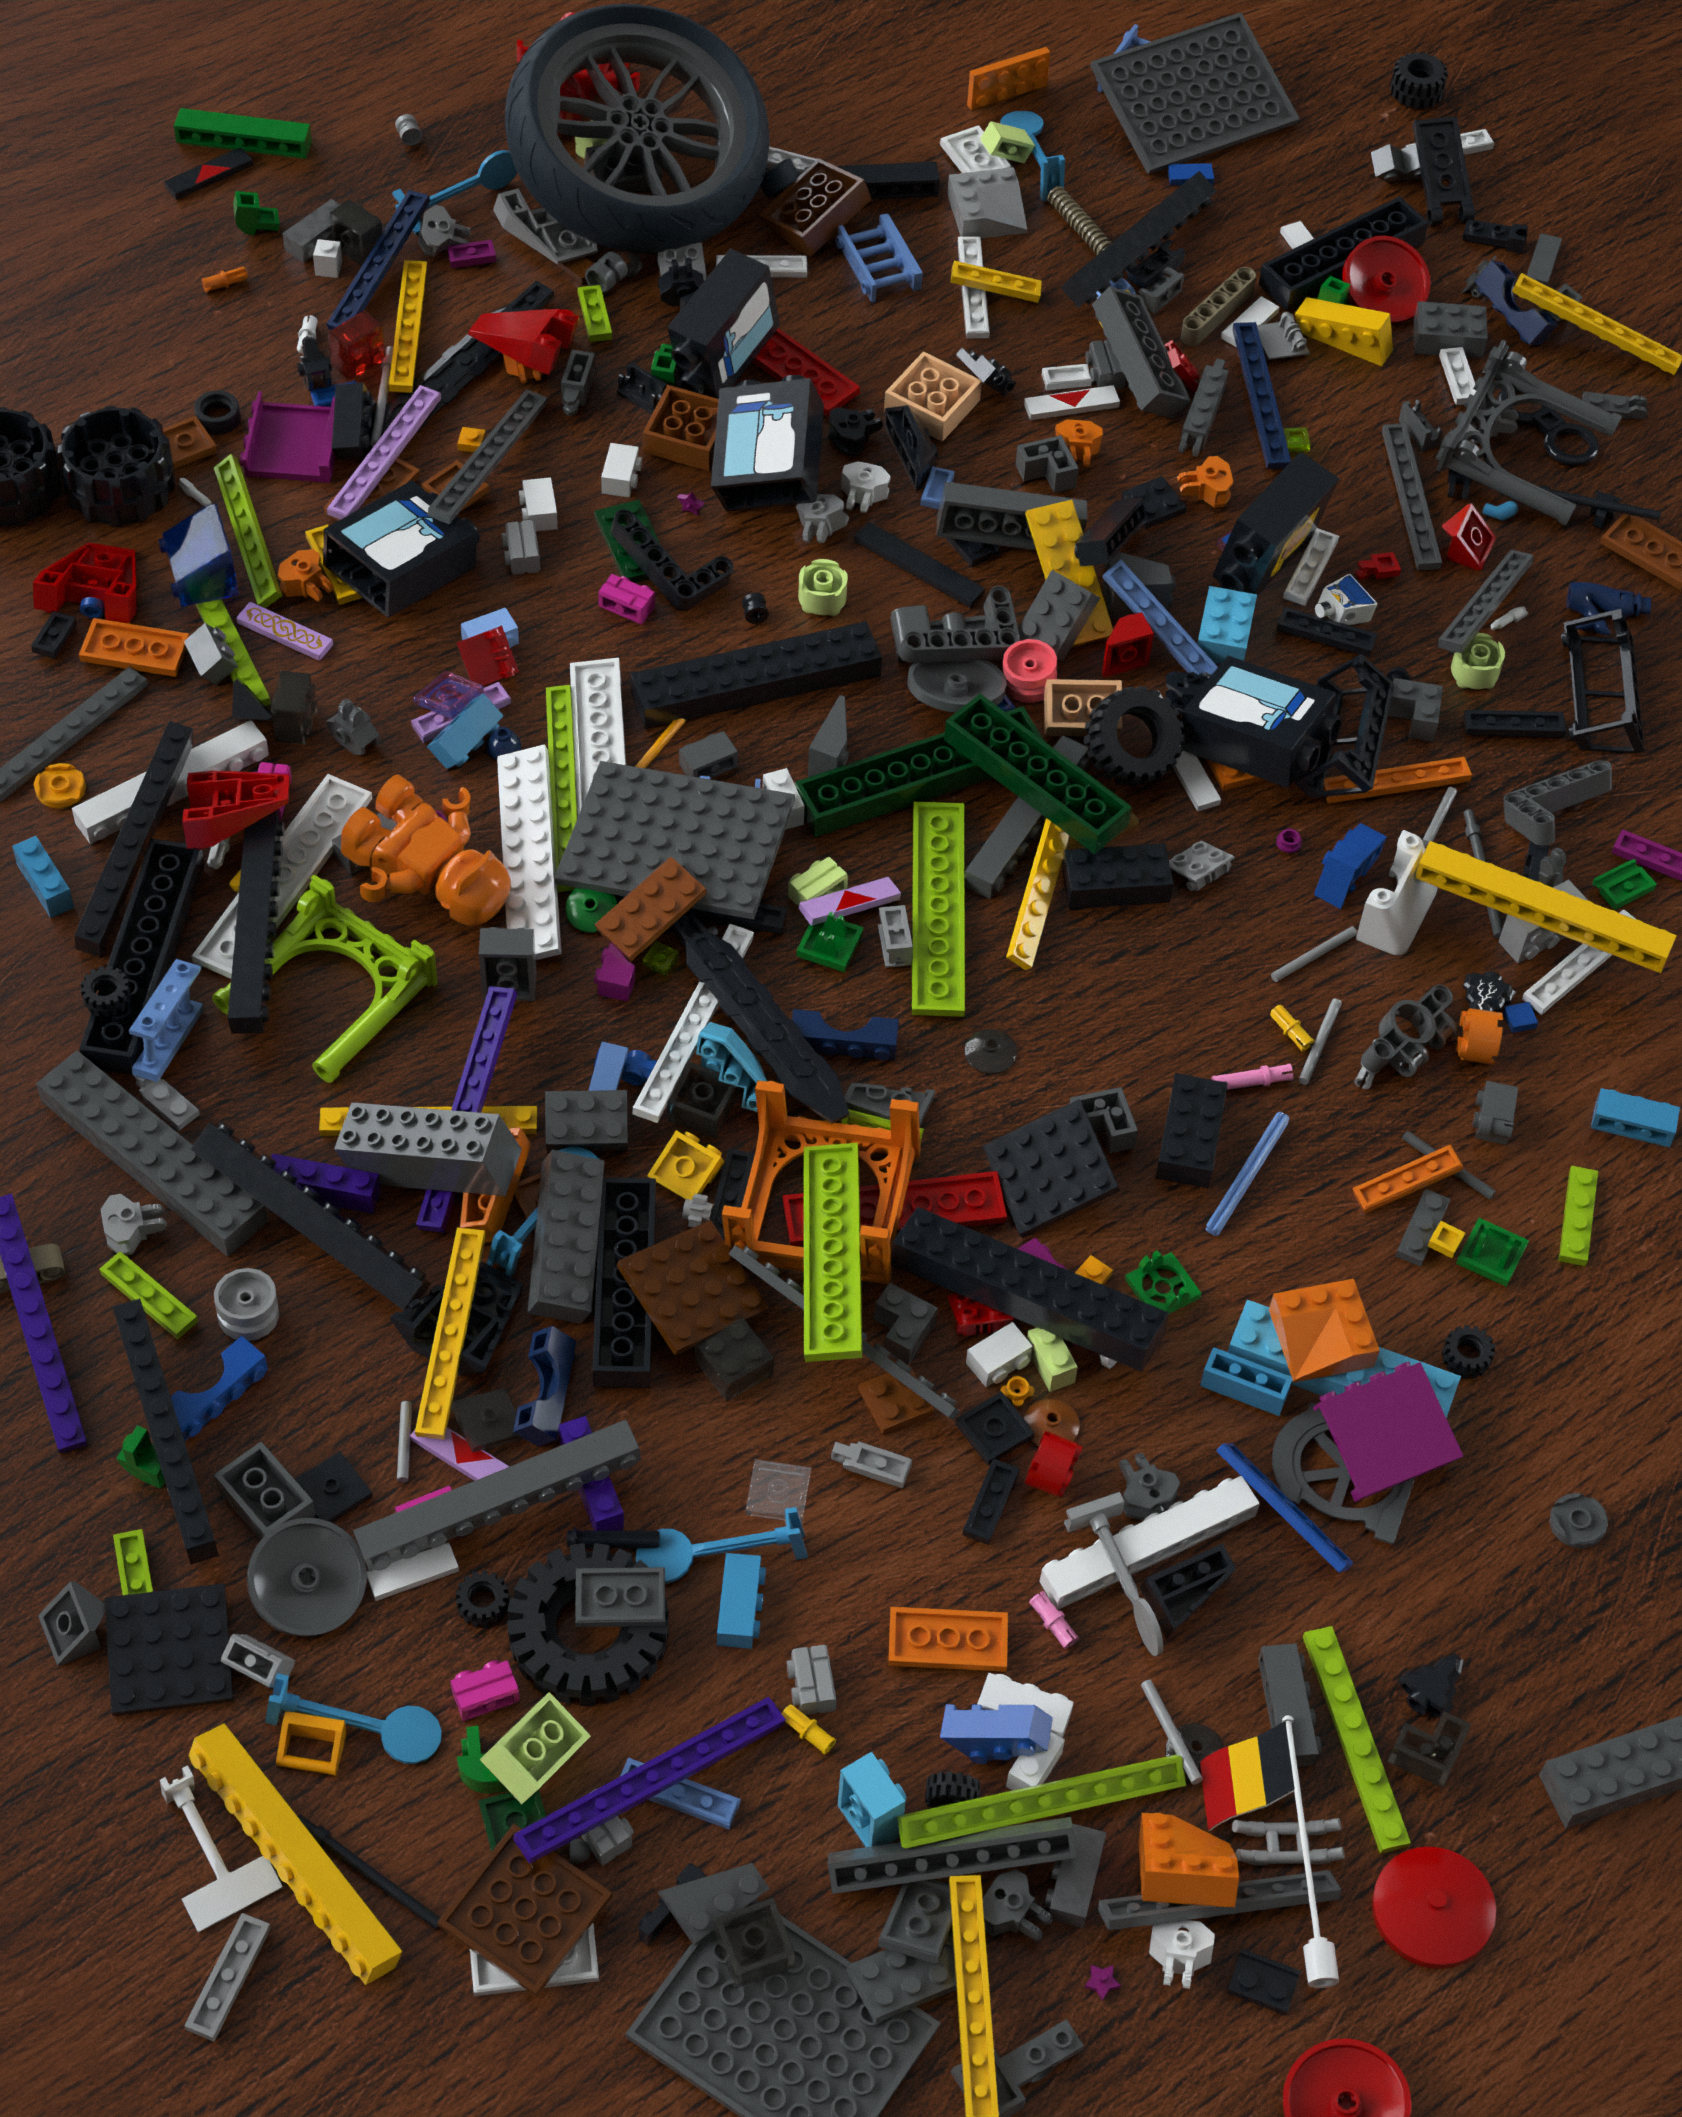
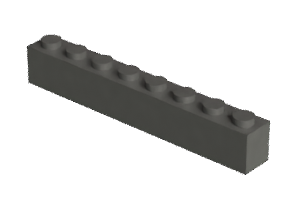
M1062 735L1054 749L1083 771H1086L1090 759L1087 758L1089 747ZM1018 797L965 870L964 887L988 899H991L996 891L1000 892L1005 884L1006 876L1008 874L1012 875L1015 871L1018 859L1025 857L1033 839L1037 840L1046 817Z
M1071 1817L1000 1827L910 1848H903L901 1842L831 1852L828 1853V1869L832 1894L1072 1859L1077 1858Z

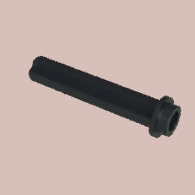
M574 1527L573 1530L567 1531V1547L570 1548V1545L584 1543L585 1548H594V1544L597 1543L609 1545V1548H658L660 1546L659 1531L578 1530L577 1527Z

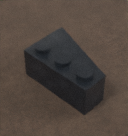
M364 383L336 385L332 450L338 459L365 458L367 456L377 403Z
M1223 1543L1147 1577L1140 1587L1166 1639H1169L1235 1572L1236 1567Z

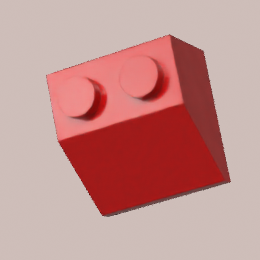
M1142 612L1119 618L1106 642L1102 669L1103 677L1149 665L1154 633Z

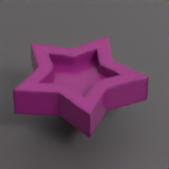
M693 492L688 495L679 494L677 497L682 503V511H691L697 516L700 513V508L705 503L697 499Z
M1093 1965L1090 1966L1091 1979L1085 1984L1084 1988L1096 1991L1102 2001L1108 1991L1120 1989L1121 1985L1113 1978V1965L1104 1969Z

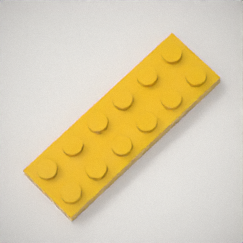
M1073 500L1027 510L1025 515L1045 579L1054 570L1100 597L1072 647L1108 639L1113 631V627L1093 565L1080 566L1079 559L1075 556L1074 548L1076 542L1083 536V532Z

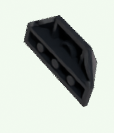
M908 405L885 408L884 426L916 491L921 490L929 477L932 466L935 467V458L938 457L937 447L934 443H931L927 427H923L919 417Z

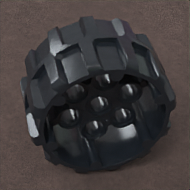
M114 405L104 406L105 409L85 412L79 415L78 420L71 426L65 427L61 433L62 444L56 449L60 476L69 506L73 510H79L84 515L85 520L92 523L110 524L111 527H121L123 524L137 521L141 523L146 521L147 517L158 509L162 510L168 504L167 497L169 492L174 491L176 486L170 442L167 436H164L162 424L157 419H151L142 414L140 409L133 407L127 409L116 408Z
M0 407V528L2 526L14 525L20 527L27 525L28 521L39 515L44 516L50 511L51 503L54 498L60 496L62 490L60 471L49 427L45 423L40 424L35 420L32 413Z

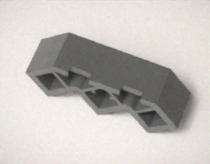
M1416 143L1403 149L1388 144L1371 152L1375 177L1385 182L1422 179Z

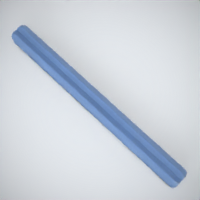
M1278 1112L1272 1119L1207 1223L1206 1231L1217 1236L1222 1231L1288 1125L1289 1116L1287 1114Z

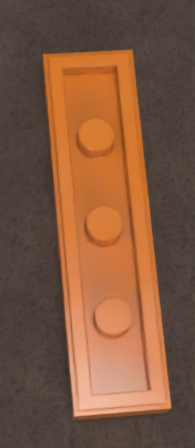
M1450 1144L1354 1187L1353 1193L1366 1214L1462 1171L1463 1165Z

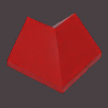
M1471 503L1441 526L1452 540L1446 559L1475 570H1482L1496 536Z

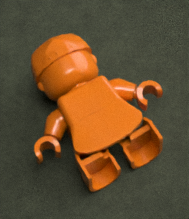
M397 774L383 785L376 798L375 806L378 812L386 818L392 819L396 824L392 830L382 827L380 818L366 807L359 808L351 815L342 830L341 853L358 866H369L372 871V881L378 883L376 885L368 883L360 885V894L364 900L368 902L380 901L387 894V890H390V893L412 894L419 891L425 895L435 889L437 900L445 909L450 910V918L467 926H479L492 919L500 911L509 897L511 879L506 867L490 850L484 855L474 849L464 850V846L471 835L467 818L470 810V793L466 788H460L459 804H451L448 799H442V811L448 817L446 822L440 816L438 817L431 805L425 803L420 796L415 794L414 785Z

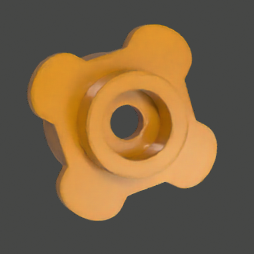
M1013 1376L1008 1381L1007 1386H1002L1000 1390L1016 1407L1022 1406L1024 1400L1034 1394V1388L1029 1385L1025 1378L1020 1376Z

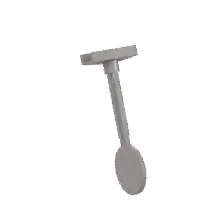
M1118 1492L1066 1510L1069 1519L1064 1520V1524L1068 1533L1091 1525L1094 1533L1098 1534L1123 1590L1133 1604L1135 1621L1142 1641L1153 1656L1161 1655L1164 1645L1156 1616L1148 1602L1143 1598H1139L1138 1589L1109 1530L1108 1519L1122 1514L1124 1500L1121 1493Z

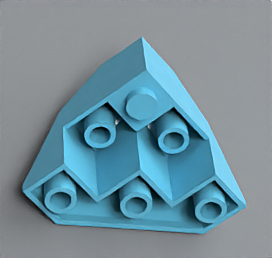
M712 1022L708 1023L700 1031L697 1042L696 1055L702 1056L700 1072L717 1076L721 1082L744 1088L741 1107L757 1112L755 1093L757 1080L767 1082L759 1060L732 1028Z

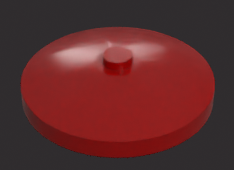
M1375 236L1366 239L1349 254L1343 267L1342 280L1351 284L1347 298L1352 306L1390 313L1391 325L1401 324L1413 318L1418 301L1427 302L1431 282L1427 265L1417 250L1401 239L1391 236Z
M1417 1847L1397 1855L1381 1871L1373 1890L1372 1913L1380 1935L1398 1955L1419 1966L1445 1969L1468 1962L1484 1948L1495 1925L1496 1903L1487 1879L1471 1861L1448 1849Z
M1347 2038L1332 2039L1309 2048L1292 2065L1283 2089L1284 2117H1410L1411 2094L1403 2072L1384 2051L1360 2040Z

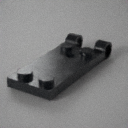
M1457 116L1414 120L1412 126L1428 209V224L1430 226L1441 225L1443 222L1441 206L1459 204V219L1461 222H1467V219L1474 220L1475 208L1470 191ZM1442 180L1448 181L1449 186H1443Z

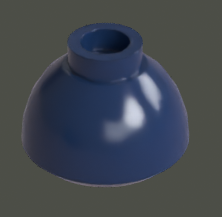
M500 727L489 736L486 750L492 758L497 760V756L520 751L521 742L516 733L506 727Z

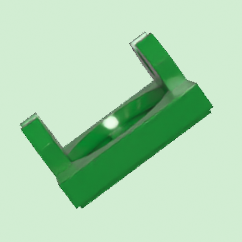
M1156 1250L1151 1260L1147 1255L1144 1256L1139 1263L1138 1269L1125 1275V1281L1140 1301L1164 1310L1169 1314L1201 1298L1202 1293L1172 1252L1162 1256ZM1168 1269L1175 1272L1177 1276L1167 1279L1160 1277L1156 1270ZM1148 1274L1153 1284L1151 1289L1144 1292L1143 1280ZM1161 1282L1169 1285L1170 1291L1166 1294H1161L1156 1291L1155 1285ZM1183 1283L1184 1287L1180 1288L1176 1296L1173 1292L1174 1287ZM1152 1298L1165 1299V1303L1152 1300Z

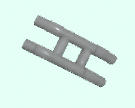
M1339 1818L1305 1822L1310 1863L1326 1864L1330 1863V1861L1345 1859L1343 1847L1312 1851L1309 1848L1308 1835L1327 1834V1832L1341 1830ZM1234 1820L1232 1824L1233 1832L1255 1837L1266 1835L1268 1850L1267 1852L1237 1849L1235 1853L1237 1861L1258 1866L1304 1863L1299 1822L1264 1823ZM1278 1835H1296L1298 1851H1280Z

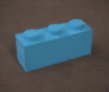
M483 693L474 698L427 748L446 769L454 765L460 767L468 760V752L471 749L472 751L478 749L484 743L482 738L486 734H492L500 726L497 722L503 717V714Z
M37 836L13 845L12 848L17 866L49 917H55L74 908L69 887Z
M1601 1088L1595 1102L1591 1128L1670 1147L1676 1134L1680 1107L1665 1102L1648 1100L1641 1096H1632L1615 1090Z
M1213 1347L1204 1368L1200 1386L1280 1416L1289 1394L1292 1377Z
M726 1553L717 1628V1646L752 1649L753 1638L759 1639L760 1621L755 1620L756 1611L762 1612L763 1594L758 1593L759 1585L765 1584L766 1567H761V1556Z

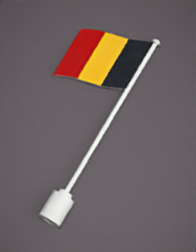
M1286 1715L1283 1717L1281 1724L1261 1735L1221 1748L1200 1761L1207 1825L1210 1832L1216 1826L1231 1818L1267 1807L1295 1792L1314 1938L1310 1939L1309 1943L1303 1947L1307 1980L1310 1987L1326 1988L1339 1983L1334 1943L1320 1936L1291 1725L1294 1719Z

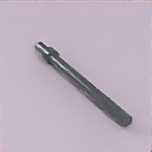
M1468 809L1464 811L1467 839L1471 842L1474 858L1486 862L1480 839L1482 837L1480 826L1476 823L1474 811ZM1486 906L1494 938H1500L1503 928L1499 912Z

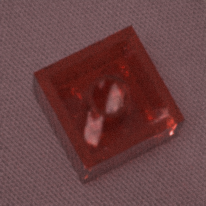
M365 310L328 332L332 366L349 381L363 374L376 364L381 363L385 357L382 324Z

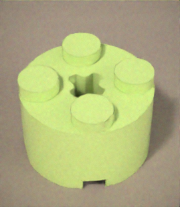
M828 559L814 560L811 565L806 568L804 566L799 573L798 599L805 613L831 616L840 613V609L843 608L847 599L848 576L845 569L843 571L838 563Z
M1477 633L1462 653H1454L1451 672L1457 680L1456 683L1459 687L1491 689L1495 686L1505 658L1504 647L1499 641L1497 644L1491 640L1492 636L1485 633Z

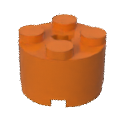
M1473 1008L1461 1012L1460 1026L1463 1027L1462 1037L1458 1036L1455 1044V1052H1458L1461 1060L1490 1065L1495 1064L1492 1056L1497 1057L1500 1049L1503 1027H1497L1498 1020H1503L1502 1013Z

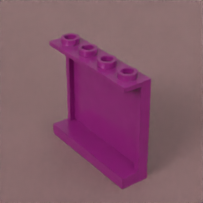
M258 391L256 401L252 402L253 417L248 419L249 435L244 437L245 452L240 454V466H244L245 476L330 483L336 454L332 450L335 397H333L331 407L263 402L262 391Z
M1409 1361L1394 1367L1395 1372L1386 1375L1385 1371L1369 1377L1370 1382L1361 1385L1360 1381L1354 1382L1344 1387L1346 1392L1336 1395L1335 1391L1329 1392L1319 1397L1321 1402L1313 1407L1314 1411L1321 1410L1354 1483L1355 1489L1351 1491L1355 1502L1441 1468L1463 1457L1421 1362L1411 1365Z

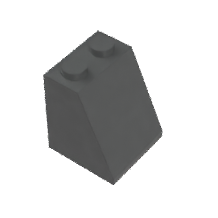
M1118 552L1109 563L1105 564L1104 574L1119 560H1122L1167 611L1168 607L1172 606L1171 590L1175 589V577L1170 575L1169 565ZM1103 579L1109 618L1119 619L1126 615L1135 614Z

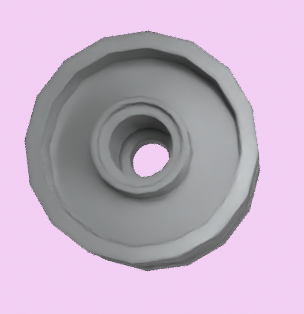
M244 1268L226 1274L217 1283L214 1291L215 1307L219 1326L226 1335L236 1340L241 1336L248 1341L258 1340L268 1335L276 1327L280 1317L275 1284L270 1276L260 1270Z

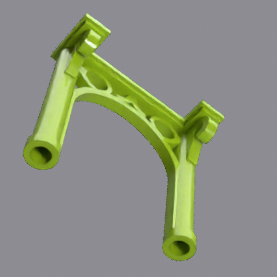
M313 875L309 884L310 890L306 891L298 901L297 910L299 914L287 929L272 942L274 943L275 950L274 959H270L273 974L296 955L309 951L326 950L341 953L356 960L369 972L376 987L375 996L370 1007L312 1064L314 1071L321 1079L332 1083L340 1075V1070L425 986L430 987L432 985L435 987L438 981L435 953L428 945H422L413 940L411 948L401 946L389 934L381 933L369 921L361 920L349 908H343L338 905L333 885L328 880H322ZM334 928L341 933V936L336 939H324L321 933L325 929ZM315 931L316 939L306 940ZM348 935H350L359 942L349 941ZM374 951L382 957L374 961L371 952ZM385 966H392L398 970L395 977L380 976L379 971ZM231 982L224 989L220 988L212 996V1000L217 1008L227 1015ZM382 987H392L383 997Z

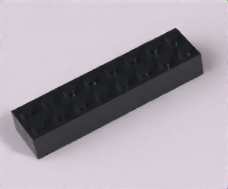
M1399 196L1262 264L1258 285L1288 311L1302 304L1306 297L1314 298L1318 296L1321 285L1330 276L1343 281V267L1347 257L1364 240L1375 236H1391L1405 241L1414 248L1424 243L1429 222Z
M603 1178L598 1231L593 1387L650 1388L652 1320L617 1268V1263L623 1258L655 1245L656 1178Z

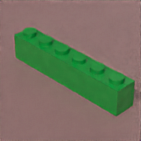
M185 108L179 109L174 123L176 143L230 150L241 147L246 152L306 159L312 143L310 124Z

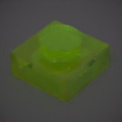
M1307 427L1284 428L1283 431L1289 452L1309 451L1310 440Z
M656 941L644 957L643 966L666 976L678 960L679 951Z

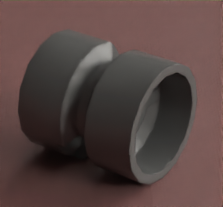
M607 252L598 262L586 270L585 278L589 286L600 285L602 294H605L627 275L628 268L618 254Z

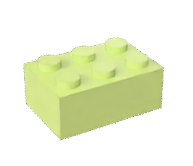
M549 1692L480 1760L512 1795L523 1804L587 1741L590 1735Z

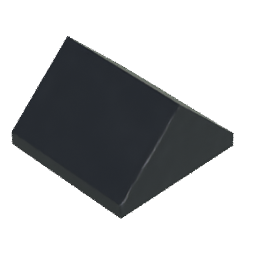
M239 679L234 681L233 719L257 722H275L277 720L243 681Z

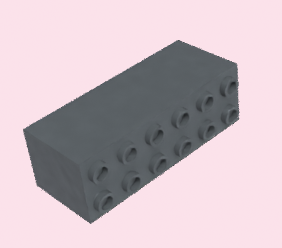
M351 1102L334 1148L348 1168L379 1174L380 1185L506 1196L522 1150L499 1114Z

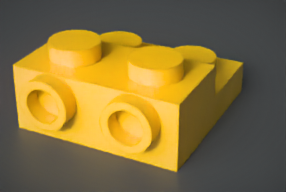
M676 1130L647 1177L656 1178V1183L684 1200H692L695 1193L701 1194L707 1184L711 1185L725 1161L720 1157L722 1152L708 1144L707 1148L698 1143L700 1139L686 1131L683 1135Z

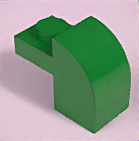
M235 191L233 200L235 222L242 232L255 236L256 229L279 230L278 208L260 207L258 193Z
M1330 276L1321 285L1318 299L1347 305L1350 302L1347 296L1351 284Z
M661 343L660 351H655L651 374L667 383V385L676 386L679 376L676 363L671 356L672 346Z
M137 1425L133 1433L125 1437L122 1450L117 1456V1461L136 1478L161 1489L165 1479L155 1446L150 1441L148 1430Z
M466 1727L467 1738L461 1739L463 1756L456 1757L461 1780L468 1788L478 1793L508 1792L509 1790L480 1760L486 1753L481 1754L479 1727Z

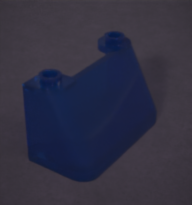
M216 503L205 505L162 533L163 538L158 539L161 553H166L167 557H169L175 583H171L172 594L174 598H179L181 607L239 595L232 554Z

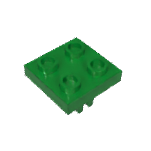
M829 912L825 922L812 926L809 924L797 948L796 956L845 973L864 934V928L845 922L843 915L835 918L834 913Z
M1478 1218L1456 1264L1507 1287L1529 1240Z

